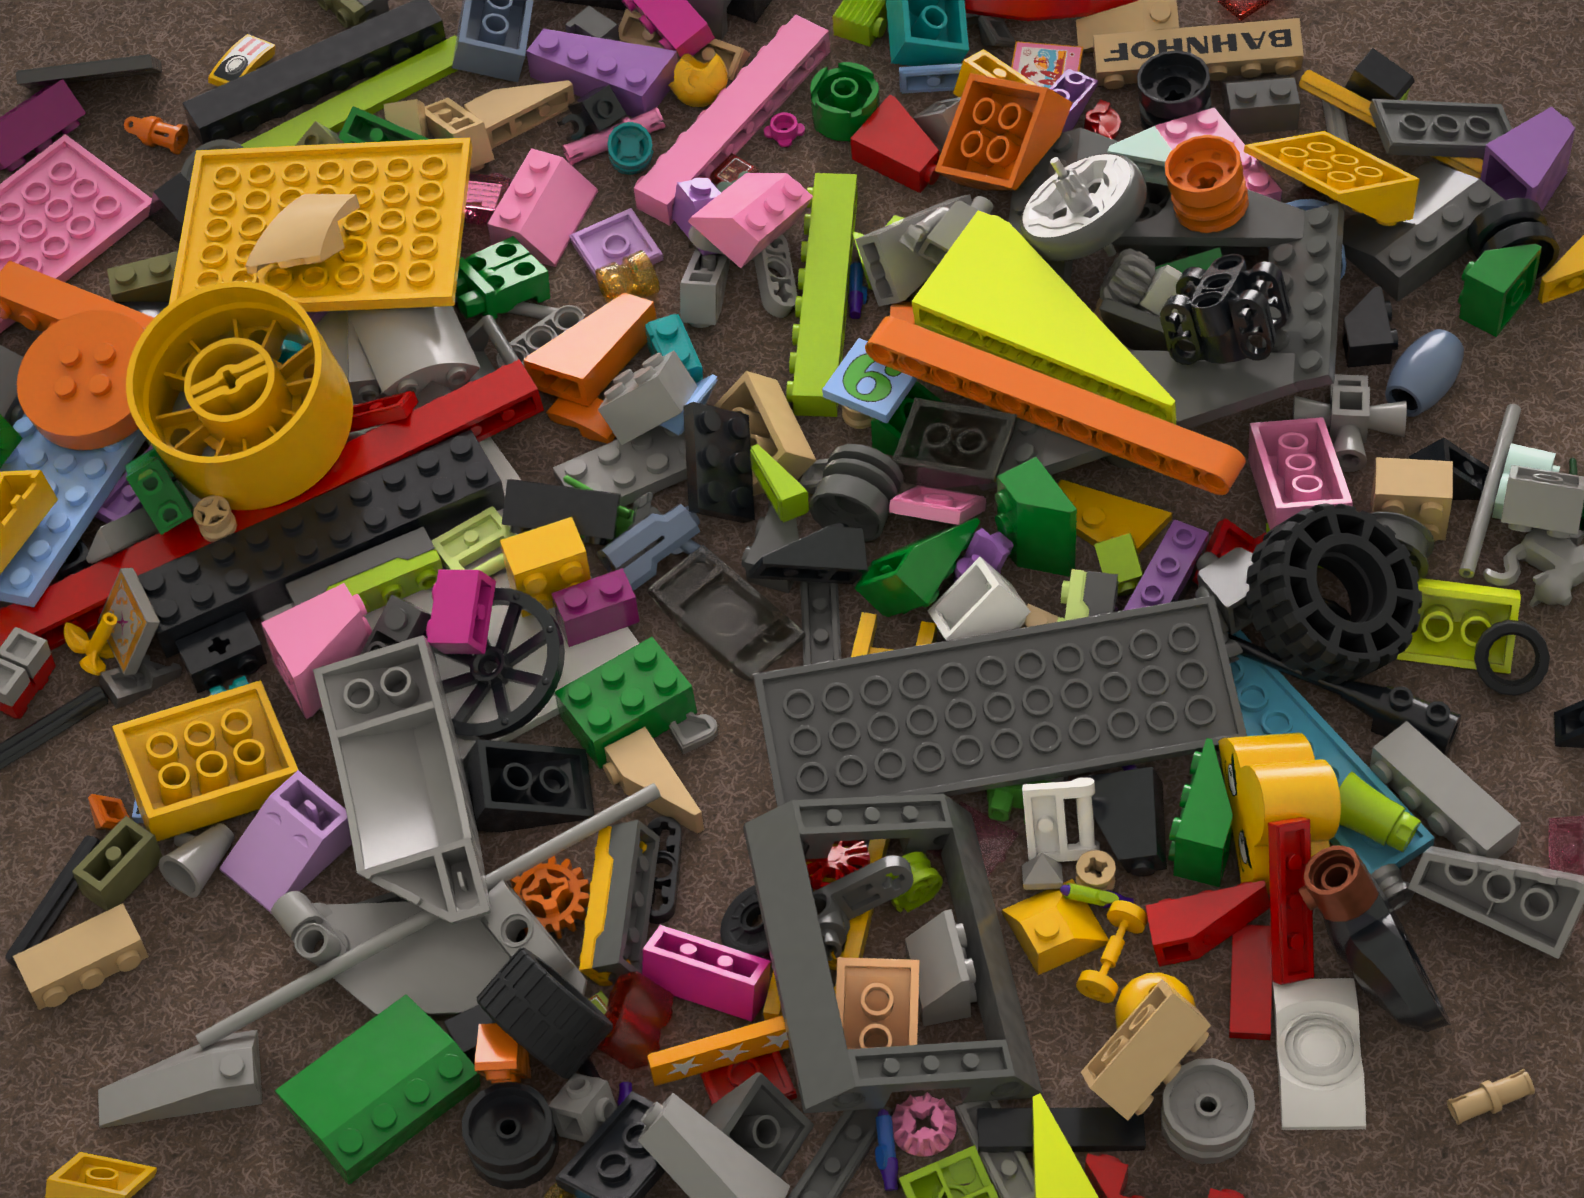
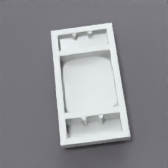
M1354 978L1307 979L1282 985L1272 982L1282 1130L1366 1129L1364 1071L1360 1048L1359 1009Z

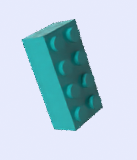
M886 0L891 64L927 66L958 64L962 62L969 52L965 0Z

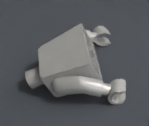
M977 196L971 205L963 201H956L951 208L940 207L917 224H910L899 241L914 252L917 242L925 240L918 254L938 265L976 212L979 210L990 215L993 204L987 198Z

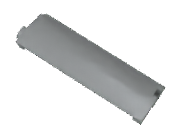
M452 306L347 310L383 394L392 396L407 391H414L417 396L431 381L456 390L462 387L481 368Z

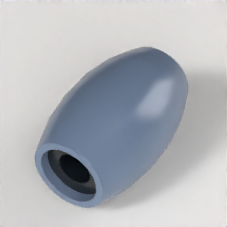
M1435 329L1414 341L1403 352L1390 373L1385 392L1387 402L1406 401V416L1415 417L1438 403L1452 387L1460 372L1464 357V347L1461 341L1452 333L1442 329Z

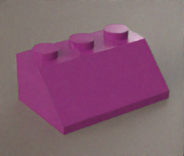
M63 79L44 87L0 117V170L7 168L9 172L14 171L27 162L24 155L33 149L37 154L54 143L51 139L52 136L60 131L63 135L68 134L81 125L78 119L85 115L86 112Z

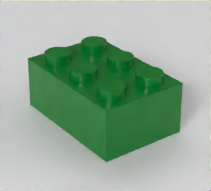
M653 637L648 638L554 692L561 719L581 746L586 749V752L599 769L603 768V765L607 763L604 747L643 727H646L652 738H655L669 730L671 722L676 721L679 724L687 719L686 714L689 712L697 714L692 685Z

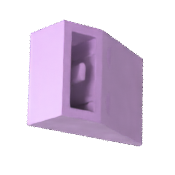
M296 771L267 798L220 866V871L271 913V908L280 897L291 891H301L352 844L346 809L300 771Z

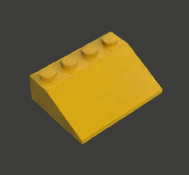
M1326 131L1244 145L1243 152L1295 178L1307 187L1316 189L1327 195L1330 199L1351 207L1353 211L1364 213L1376 219V222L1380 225L1395 226L1397 222L1413 219L1419 178Z
M261 680L112 726L146 830L155 835L157 842L261 809L267 798L296 771H299Z

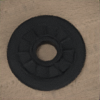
M755 885L739 894L729 905L721 922L720 935L723 946L762 957L769 954V948L763 922L757 927H752L753 920L761 914Z

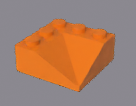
M970 73L935 172L957 184L980 190H1017L1061 136L1073 102L1047 87Z

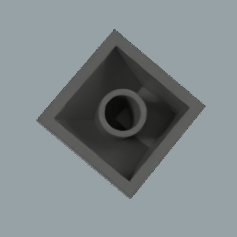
M755 1073L710 1107L704 1118L778 1177L782 1176L814 1127V1124L762 1073Z

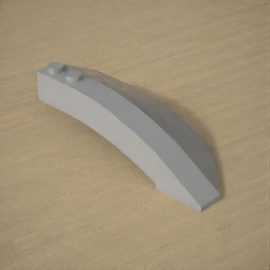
M418 636L313 669L345 803L356 873L452 925L491 913L482 851L462 758L434 650L425 636Z

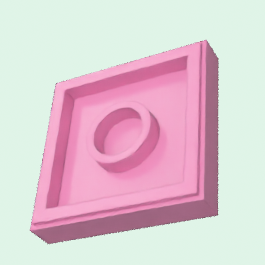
M917 485L893 497L890 500L889 513L960 525L985 511L986 498L974 494Z

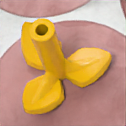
M105 613L91 640H89L87 633L80 627L72 623H66L64 626V637L69 648L75 653H86L87 656L82 658L79 664L82 669L90 674L100 676L101 672L106 671V665L100 657L105 659L115 657L107 641L117 623V617L112 613Z

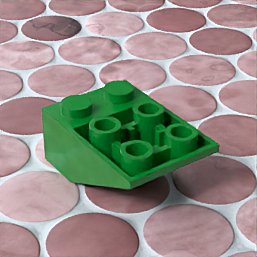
M976 517L960 525H953L936 531L873 560L854 589L886 617L900 613L906 614L910 610L919 607H928L938 597V587L942 581L955 570L956 559L962 551L968 548L974 536L973 533L981 521Z
M1207 738L1203 751H1196L1190 769V774L1193 775L1190 785L1185 784L1180 800V807H1182L1180 818H1174L1169 840L1172 843L1168 860L1174 862L1173 876L1220 887L1230 855L1233 813L1213 739Z

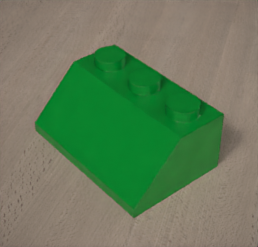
M1034 457L997 476V493H995L997 532H1001L1013 543L1014 546L1008 556L1017 567L1069 577L1071 576V570L1075 569L1077 509L1038 458Z

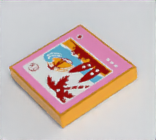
M1016 41L1011 68L1035 83L1036 86L1050 89L1067 69L1080 72L1083 47Z

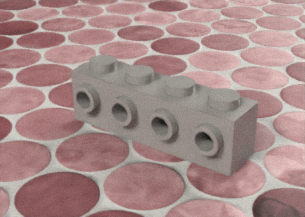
M1409 722L1403 723L1372 748L1369 768L1384 784L1389 785L1399 795L1407 808L1416 810L1427 820L1430 828L1437 835L1447 838L1456 847L1457 851L1498 859L1516 845L1521 823Z

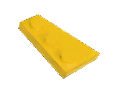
M1062 479L1057 483L1077 509L1076 535L1093 546L1096 543L1131 533L1139 554L1172 520V513Z

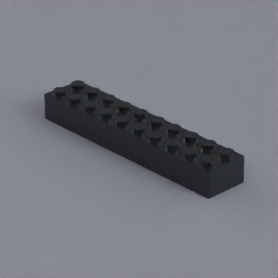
M470 429L138 575V578L160 621L154 635L166 658L178 654L175 641L243 611H245L249 621H252L290 604L285 584L423 526L430 540H433L491 506L497 511L503 509L505 495L502 481Z

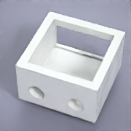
M979 557L928 610V613L946 641L1019 629L1024 624L1026 616L1031 612L1013 585L982 557Z

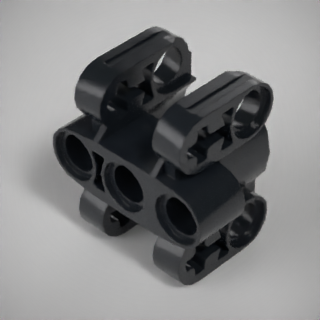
M1230 254L1216 259L1207 270L1200 267H1190L1184 270L1176 284L1177 295L1167 299L1160 312V321L1168 352L1172 359L1182 365H1191L1200 360L1221 364L1238 362L1246 358L1260 361L1270 355L1276 343L1275 331L1285 326L1291 314V306L1284 277L1278 266L1271 262L1263 261L1253 266L1252 270L1247 271L1243 256ZM1259 276H1264L1265 281H1271L1268 290L1264 280H1258ZM1189 281H1193V284L1197 286L1196 290L1193 285H1187ZM1269 306L1277 308L1282 318L1272 320ZM1173 309H1177L1178 313H1172ZM1179 314L1182 315V318H1183L1182 322H1181V320H1180ZM1250 335L1263 337L1266 340L1267 347L1257 348L1253 346L1248 337ZM1182 339L1191 341L1195 345L1196 351L1192 353L1183 351L1179 347L1178 341Z

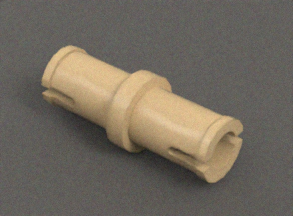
M1522 1069L1493 1083L1489 1080L1480 1083V1088L1447 1100V1106L1453 1119L1456 1120V1124L1460 1125L1464 1121L1491 1111L1492 1114L1502 1111L1503 1105L1527 1095L1535 1094V1089L1529 1074L1525 1072V1069Z

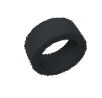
M1506 620L1493 624L1482 633L1476 643L1474 661L1478 675L1487 687L1500 694L1516 696L1530 692L1542 682L1548 672L1550 655L1545 639L1536 628L1523 621ZM1503 636H1521L1528 640L1534 649V666L1530 673L1521 679L1505 680L1497 676L1490 668L1488 661L1489 650L1493 643Z

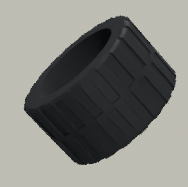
M524 947L516 951L477 996V1003L494 1022L532 1056L564 1079H570L613 1029V1024L591 1001L552 967Z

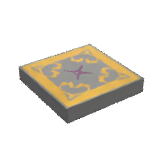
M121 568L100 614L98 623H100L105 613H112L117 617V623L107 641L123 675H135L160 621L133 568Z

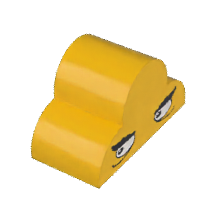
M1300 732L1222 738L1218 741L1226 791L1233 813L1232 829L1241 883L1265 880L1268 894H1270L1269 822L1297 817L1310 819L1311 858L1322 849L1330 847L1329 840L1335 836L1340 823L1341 800L1336 775L1326 760H1315L1308 739Z

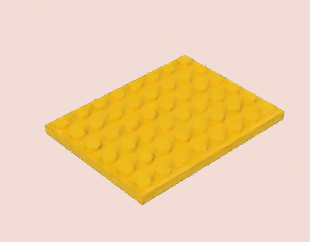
M450 138L196 150L169 304L183 295L207 285L226 281H249L265 284L286 293L306 312L454 306L473 149L471 139ZM303 194L357 195L360 208L337 221L344 249L322 262L301 264L280 269L278 263H270L257 273L248 274L245 265L258 239L273 219L291 202Z

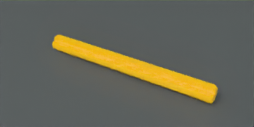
M1307 70L1302 75L1299 82L1301 89L1376 128L1369 110L1371 101L1312 70ZM1430 156L1457 171L1479 179L1481 178L1483 160L1480 158Z

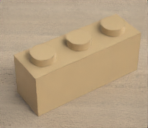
M123 903L13 956L38 1010L45 1007L59 1006L66 1001L68 996L82 989L96 988L103 983L105 978L119 971L127 972L133 970L142 960L149 957Z

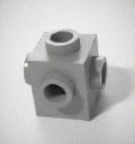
M574 1073L551 1101L549 1107L560 1137L586 1143L615 1111L617 1104L607 1080Z

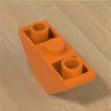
M497 1023L479 1024L475 1071L486 1077V1081H491V1084L521 1083V1079L531 1078L529 1052L519 1045Z

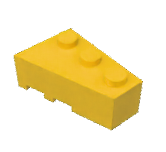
M41 470L0 472V574L58 500Z

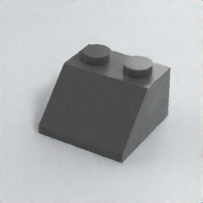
M1278 76L1220 82L1226 122L1236 135L1298 130L1300 100L1294 77Z

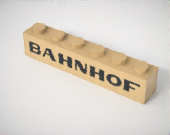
M1300 18L1093 35L1095 77L1098 80L1097 86H1104L1107 89H1118L1123 87L1124 84L1137 83V74L1141 65L1150 57L1166 51L1179 50L1190 52L1200 57L1208 66L1210 80L1212 81L1237 75L1253 78L1261 75V73L1292 74L1302 69L1304 56Z

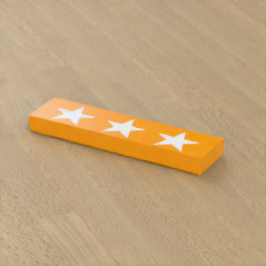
M782 1015L647 1055L654 1086H658L790 1047Z

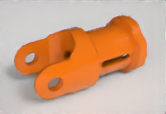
M130 116L124 122V129L128 133L137 135L138 139L146 146L155 147L158 145L165 147L176 155L181 153L189 139L188 127L186 125L178 124L174 126L167 124L156 116L144 117L142 119ZM133 122V127L130 128L129 123Z

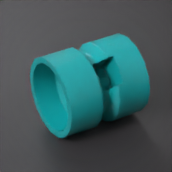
M633 122L622 123L613 129L609 135L607 145L609 160L614 169L627 175L639 174L646 170L653 156L652 139L647 129Z

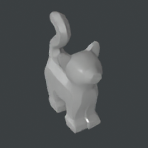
M1534 528L1526 534L1520 544L1510 549L1503 557L1505 573H1498L1487 568L1483 572L1484 579L1491 586L1497 588L1508 587L1518 580L1521 574L1519 561L1524 560L1532 567L1542 571V573L1533 576V582L1536 585L1534 596L1529 605L1534 607L1543 602L1552 606L1558 604L1567 606L1572 600L1571 589L1584 582V544L1579 545L1583 539L1584 532L1579 530L1578 535L1570 534L1569 538H1556L1547 535V530Z

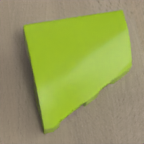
M975 1145L898 1178L906 1198H999L994 1185L991 1184Z

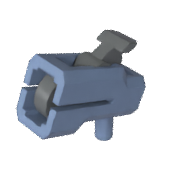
M647 492L634 501L632 524L628 527V530L596 552L599 560L608 572L623 568L633 591L656 575L657 563L670 553L677 555L685 552L704 564L711 552L691 539L701 531L698 527L700 520L696 513L689 512V506L684 507L682 504H679L663 515L659 510L651 506L653 493Z

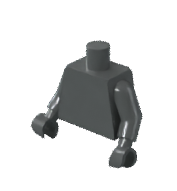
M1235 548L1220 558L1212 552H1206L1197 562L1199 588L1195 593V598L1214 595L1230 664L1239 660L1236 655L1241 654L1243 650L1235 640L1229 638L1228 633L1233 635L1252 623V618H1254L1252 609L1248 608L1246 593L1249 591V584H1246L1248 567L1254 564L1251 561L1253 553L1244 548Z

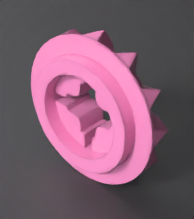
M928 1092L924 1096L917 1097L910 1094L905 1102L901 1105H896L892 1116L895 1143L903 1151L914 1156L926 1157L942 1152L952 1143L957 1130L954 1110H951L944 1098L939 1100L932 1097ZM932 1114V1128L923 1127L915 1133L916 1120L914 1118L917 1117L923 1120Z

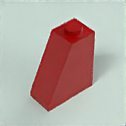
M890 94L850 138L852 160L918 193H921L928 184L933 185L940 176L939 173L935 172L939 160V149L896 97Z

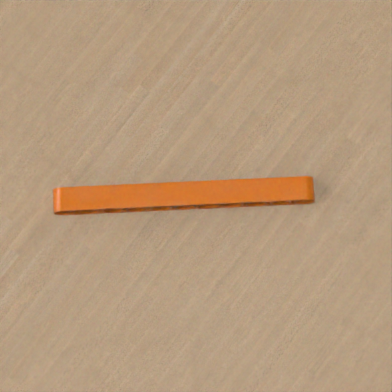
M886 316L883 318L865 345L866 353L879 364L1213 494L1226 495L1246 463L1243 454L1230 445L896 317Z

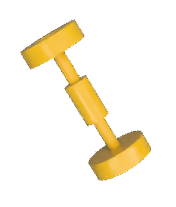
M1114 901L1108 910L1107 919L1112 925L1118 927L1116 935H1112L1109 938L1100 959L1101 964H1103L1100 971L1084 970L1081 972L1076 983V987L1081 994L1103 1003L1113 1002L1119 989L1117 983L1107 974L1110 968L1115 967L1125 945L1123 939L1125 932L1142 933L1148 922L1147 913L1141 907L1128 901Z

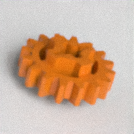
M554 855L548 859V863H540L522 873L521 877L516 876L510 880L512 889L548 933L554 932L558 939L562 938V929L565 927L572 932L577 930L574 923L575 919L585 920L587 915L583 907H588L590 886L588 879H584L582 869L580 867L572 868L570 859L566 858L559 865ZM546 896H552L549 899H544V897ZM524 928L525 934L527 936L528 928Z

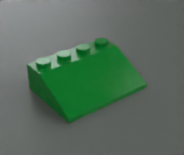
M405 994L277 1088L275 1094L341 1177L350 1185L479 1088L480 1074L475 1071V1065L457 1043Z

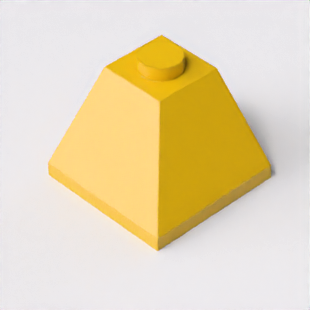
M1070 879L1063 883V885L1067 883L1076 884L1073 879ZM1048 889L1002 909V914L1038 975L1107 945L1109 941L1088 903L1067 899L1060 892V889Z
M79 1152L47 1179L45 1198H131L155 1177L157 1167Z

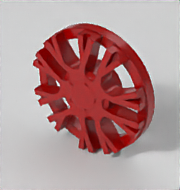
M857 840L834 841V844H838V846H832L827 858L805 859L806 862H812L806 864L811 888L818 890L832 883L822 882L824 877L835 878L836 881L844 877L845 874L848 875L859 870L851 865H863L862 868L869 865L870 855L863 840L861 842Z

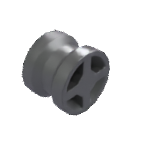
M1395 864L1384 865L1371 874L1394 910L1406 905L1415 894L1414 891L1408 889L1410 883L1401 879V870Z

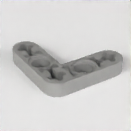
M693 226L690 228L688 236L693 245L704 251L724 254ZM782 234L752 259L755 262L763 307L771 315L780 318L789 315L795 306L796 296H798L788 242ZM768 268L775 269L782 277L773 275Z

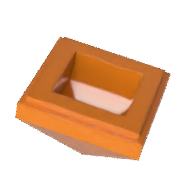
M91 794L88 797L96 829L112 830L125 816L129 817L121 799Z

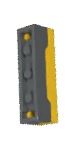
M639 820L615 824L612 827L607 826L598 833L593 875L590 882L588 910L584 923L585 931L582 952L579 957V971L600 986H610L642 979L643 948L647 941L660 837Z

